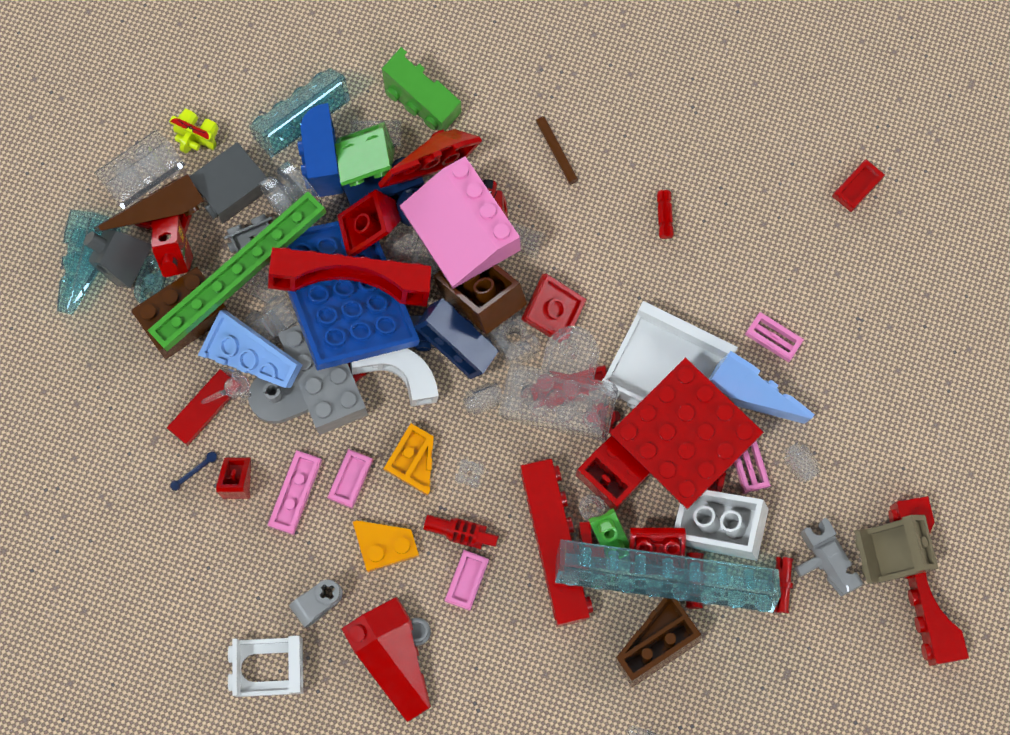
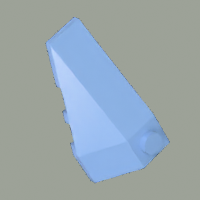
M732 351L716 365L709 377V380L737 407L802 424L811 420L815 415L791 395L779 393L778 384L773 380H763L758 376L760 372L758 368Z

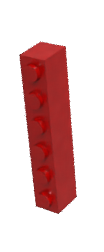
M552 459L520 465V473L556 627L587 621L590 618L589 613L593 612L590 596L585 597L583 586H586L587 582L584 570L578 569L576 561L580 559V552L577 543L572 544L570 533H574L571 517L566 518L564 507H568L565 491L560 492L558 481H562L559 466H554Z

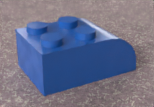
M328 103L320 104L311 108L304 115L301 122L302 141H297L299 155L302 159V177L305 181L306 190L311 189L314 198L343 194L335 148L334 125Z

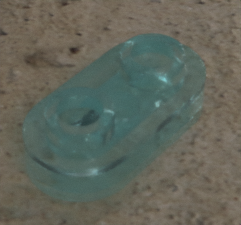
M154 255L146 257L137 275L134 296L140 304L148 299L145 297L147 292L152 291L154 295L162 290L165 285L166 277L162 276L160 268L157 273H151L153 268H159Z

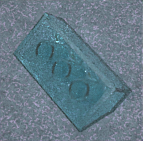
M331 68L325 72H319L313 77L311 82L304 87H298L285 101L276 103L267 114L258 116L249 126L252 136L269 157L272 158L301 137L302 119L311 108L328 103L330 113L332 114L350 101L346 78L343 74Z

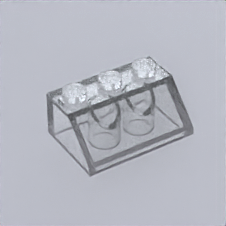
M155 130L95 171L94 174L116 203L124 209L138 202L139 198L145 193L157 190L160 187V183L165 179L178 175L185 164L171 143Z

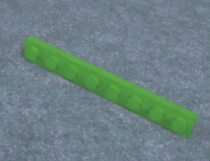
M306 192L147 331L168 352L270 263L272 247L287 248L327 213L326 209L309 192Z

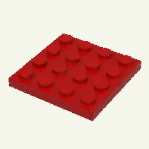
M685 357L610 432V435L688 510L764 432Z

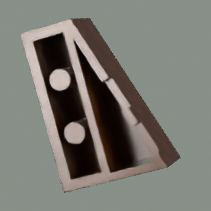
M670 589L655 610L650 613L641 628L636 631L616 657L618 668L632 688L701 642V633Z

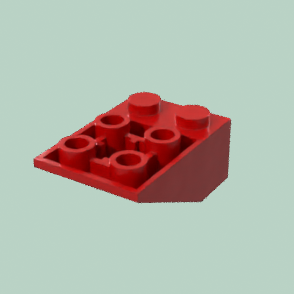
M612 436L596 449L576 472V477L609 508H614L615 511L650 475Z

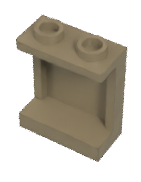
M909 515L902 517V520L855 531V544L860 552L863 564L862 573L868 584L884 583L939 569L925 515Z

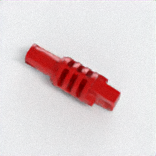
M427 515L423 530L446 536V539L450 542L476 549H481L482 544L496 547L499 539L498 535L486 532L487 526L459 518L447 520Z

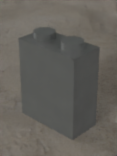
M238 142L189 176L207 204L204 206L205 210L212 219L217 217L222 224L271 189L268 178Z

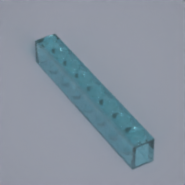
M562 539L560 540L556 555L555 583L569 586L575 585L598 590H612L622 593H634L650 597H663L678 601H692L707 605L714 604L773 613L781 597L779 569Z

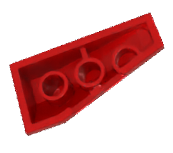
M457 129L449 131L439 130L428 141L390 169L378 185L380 188L436 174L459 159L467 158L482 142L480 136Z
M398 597L362 614L341 628L355 654L407 722L431 708L424 675L420 671L417 658L419 656L418 648L414 645L411 632L413 630L412 622Z

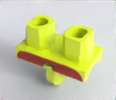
M186 108L178 118L172 116L169 121L170 124L174 125L173 131L177 133L175 141L180 143V151L185 154L191 148L198 151L200 144L214 150L217 145L215 136L219 129L217 123L205 119L199 128L195 126L198 120L197 115Z

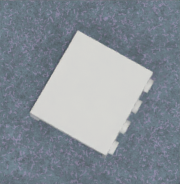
M643 301L600 387L604 388L603 393L612 399L620 398L626 401L630 408L634 409L685 357L709 379L716 365L730 351L735 353L738 347Z

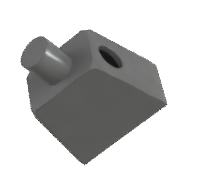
M105 230L101 236L92 231L84 240V245L93 250L89 263L116 286L124 288L132 287L152 247L150 243L115 230Z

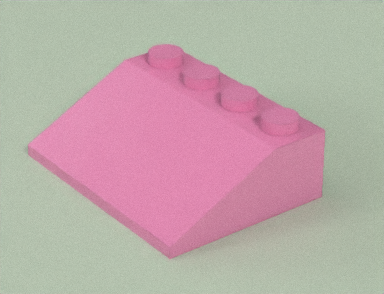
M466 157L443 168L400 205V209L453 289L521 251L520 236Z

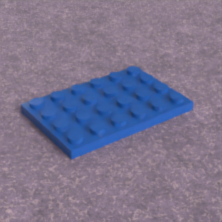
M339 221L312 226L287 247L291 250L316 251L318 253L347 256ZM379 241L354 256L386 261ZM328 280L307 285L295 292L287 291L317 371L419 345L420 339L405 304H400L392 296L376 287L351 280Z

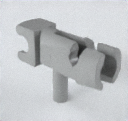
M824 518L818 524L821 535L814 534L809 527L801 531L804 542L809 550L812 549L816 557L795 567V570L801 577L816 568L823 569L827 574V581L842 597L859 588L864 583L857 572L853 574L846 573L852 562L835 536L837 533L827 518Z

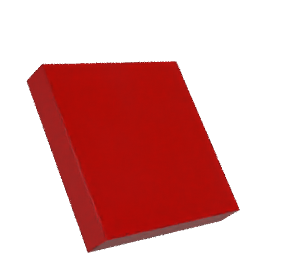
M630 528L629 578H683L686 541L685 528Z

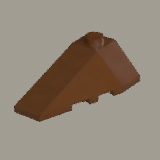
M186 174L148 195L149 197L143 198L132 204L128 209L94 227V230L101 232L183 213L187 217L198 211L199 207L197 205L204 202L189 175Z

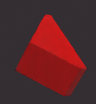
M251 457L224 458L216 485V492L223 499H250Z

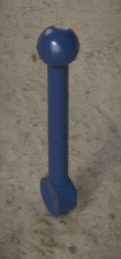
M209 452L204 461L178 481H172L170 488L173 491L179 490L182 483L208 463H215L218 459L216 453Z

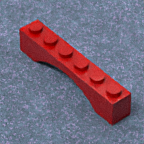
M272 247L268 289L295 292L307 285L320 281L351 280L376 287L392 296L400 304L427 307L430 293L431 266L420 263L411 264L394 260L385 261L368 257H351L342 254H325L316 251L291 250L286 247Z
M928 496L897 501L890 506L891 510L888 512L890 523L902 520V517L909 515H925L929 533L935 523ZM926 572L904 577L908 579L910 590H908L909 602L911 606L915 607L917 615L914 621L917 632L921 633L923 644L921 645V651L924 660L928 661L929 666L969 659L963 632L949 620L938 606L929 587Z

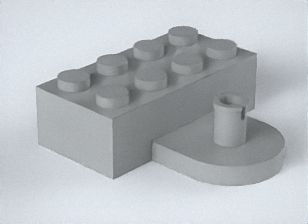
M300 324L278 333L285 353L301 363L302 367L291 388H284L260 378H256L253 381L248 392V401L252 411L259 419L267 423L279 424L310 412L319 435L368 416L348 363L317 371Z

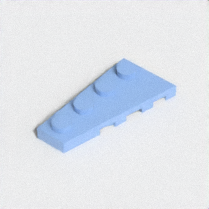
M226 310L219 311L198 353V356L215 360V362L222 365L234 367L238 371L250 373L257 376V378L284 388L292 387L302 367L301 363Z

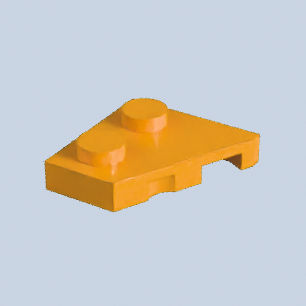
M410 423L383 470L421 493L428 495L430 492L434 436Z
M357 520L353 521L367 572L419 557L411 529Z

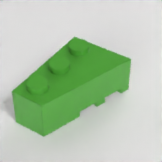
M400 47L382 68L386 95L395 102L397 100L401 102L405 109L413 116L418 115L424 119V123L430 129L446 131L461 114V101L438 80L434 83L422 73L425 68L421 64L413 65L405 57L407 52Z

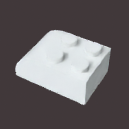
M707 490L688 510L680 504L674 528H685V546L757 561L769 509L763 499Z

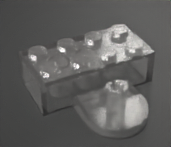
M567 326L556 331L548 340L541 369L510 363L498 415L508 421L606 441L618 388L614 383L594 379L599 359V348L594 337L584 328Z

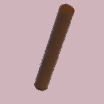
M544 116L538 118L536 123L569 185L576 183L578 178Z

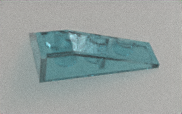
M70 210L63 243L68 244L67 255L63 256L61 265L65 269V276L59 282L58 312L73 315L99 271L89 263L93 250L84 245V240L92 231L101 236L103 231L96 232L94 227L111 217L94 212ZM120 228L110 229L121 232Z

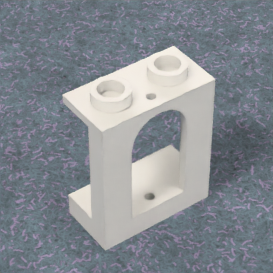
M301 636L255 640L232 639V646L228 647V661L232 663L233 674L228 675V689L233 691V696L251 697L304 694L303 638ZM288 653L289 680L251 682L242 675V663L250 655Z

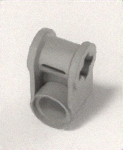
M323 580L311 590L295 599L289 607L304 628H307L341 601L343 590L336 582ZM326 587L335 588L332 592L334 596L332 599L323 597L326 594L324 590Z

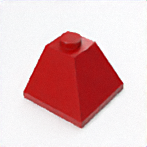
M375 189L337 215L347 256H356L391 233L401 220L394 199Z

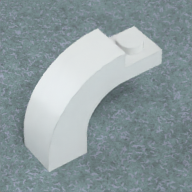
M406 348L350 362L352 375L381 370L398 375L407 387L411 407L437 403L438 390L433 373L426 362L410 349Z

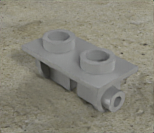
M265 214L251 219L252 225L242 228V225L239 224L228 229L229 235L224 236V239L230 237L232 241L227 244L230 252L233 253L241 250L251 241V236L254 235L256 237L269 225L268 221L272 217L266 218Z

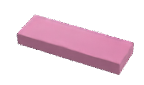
M296 450L268 522L269 527L292 535L295 534L322 463L321 458Z

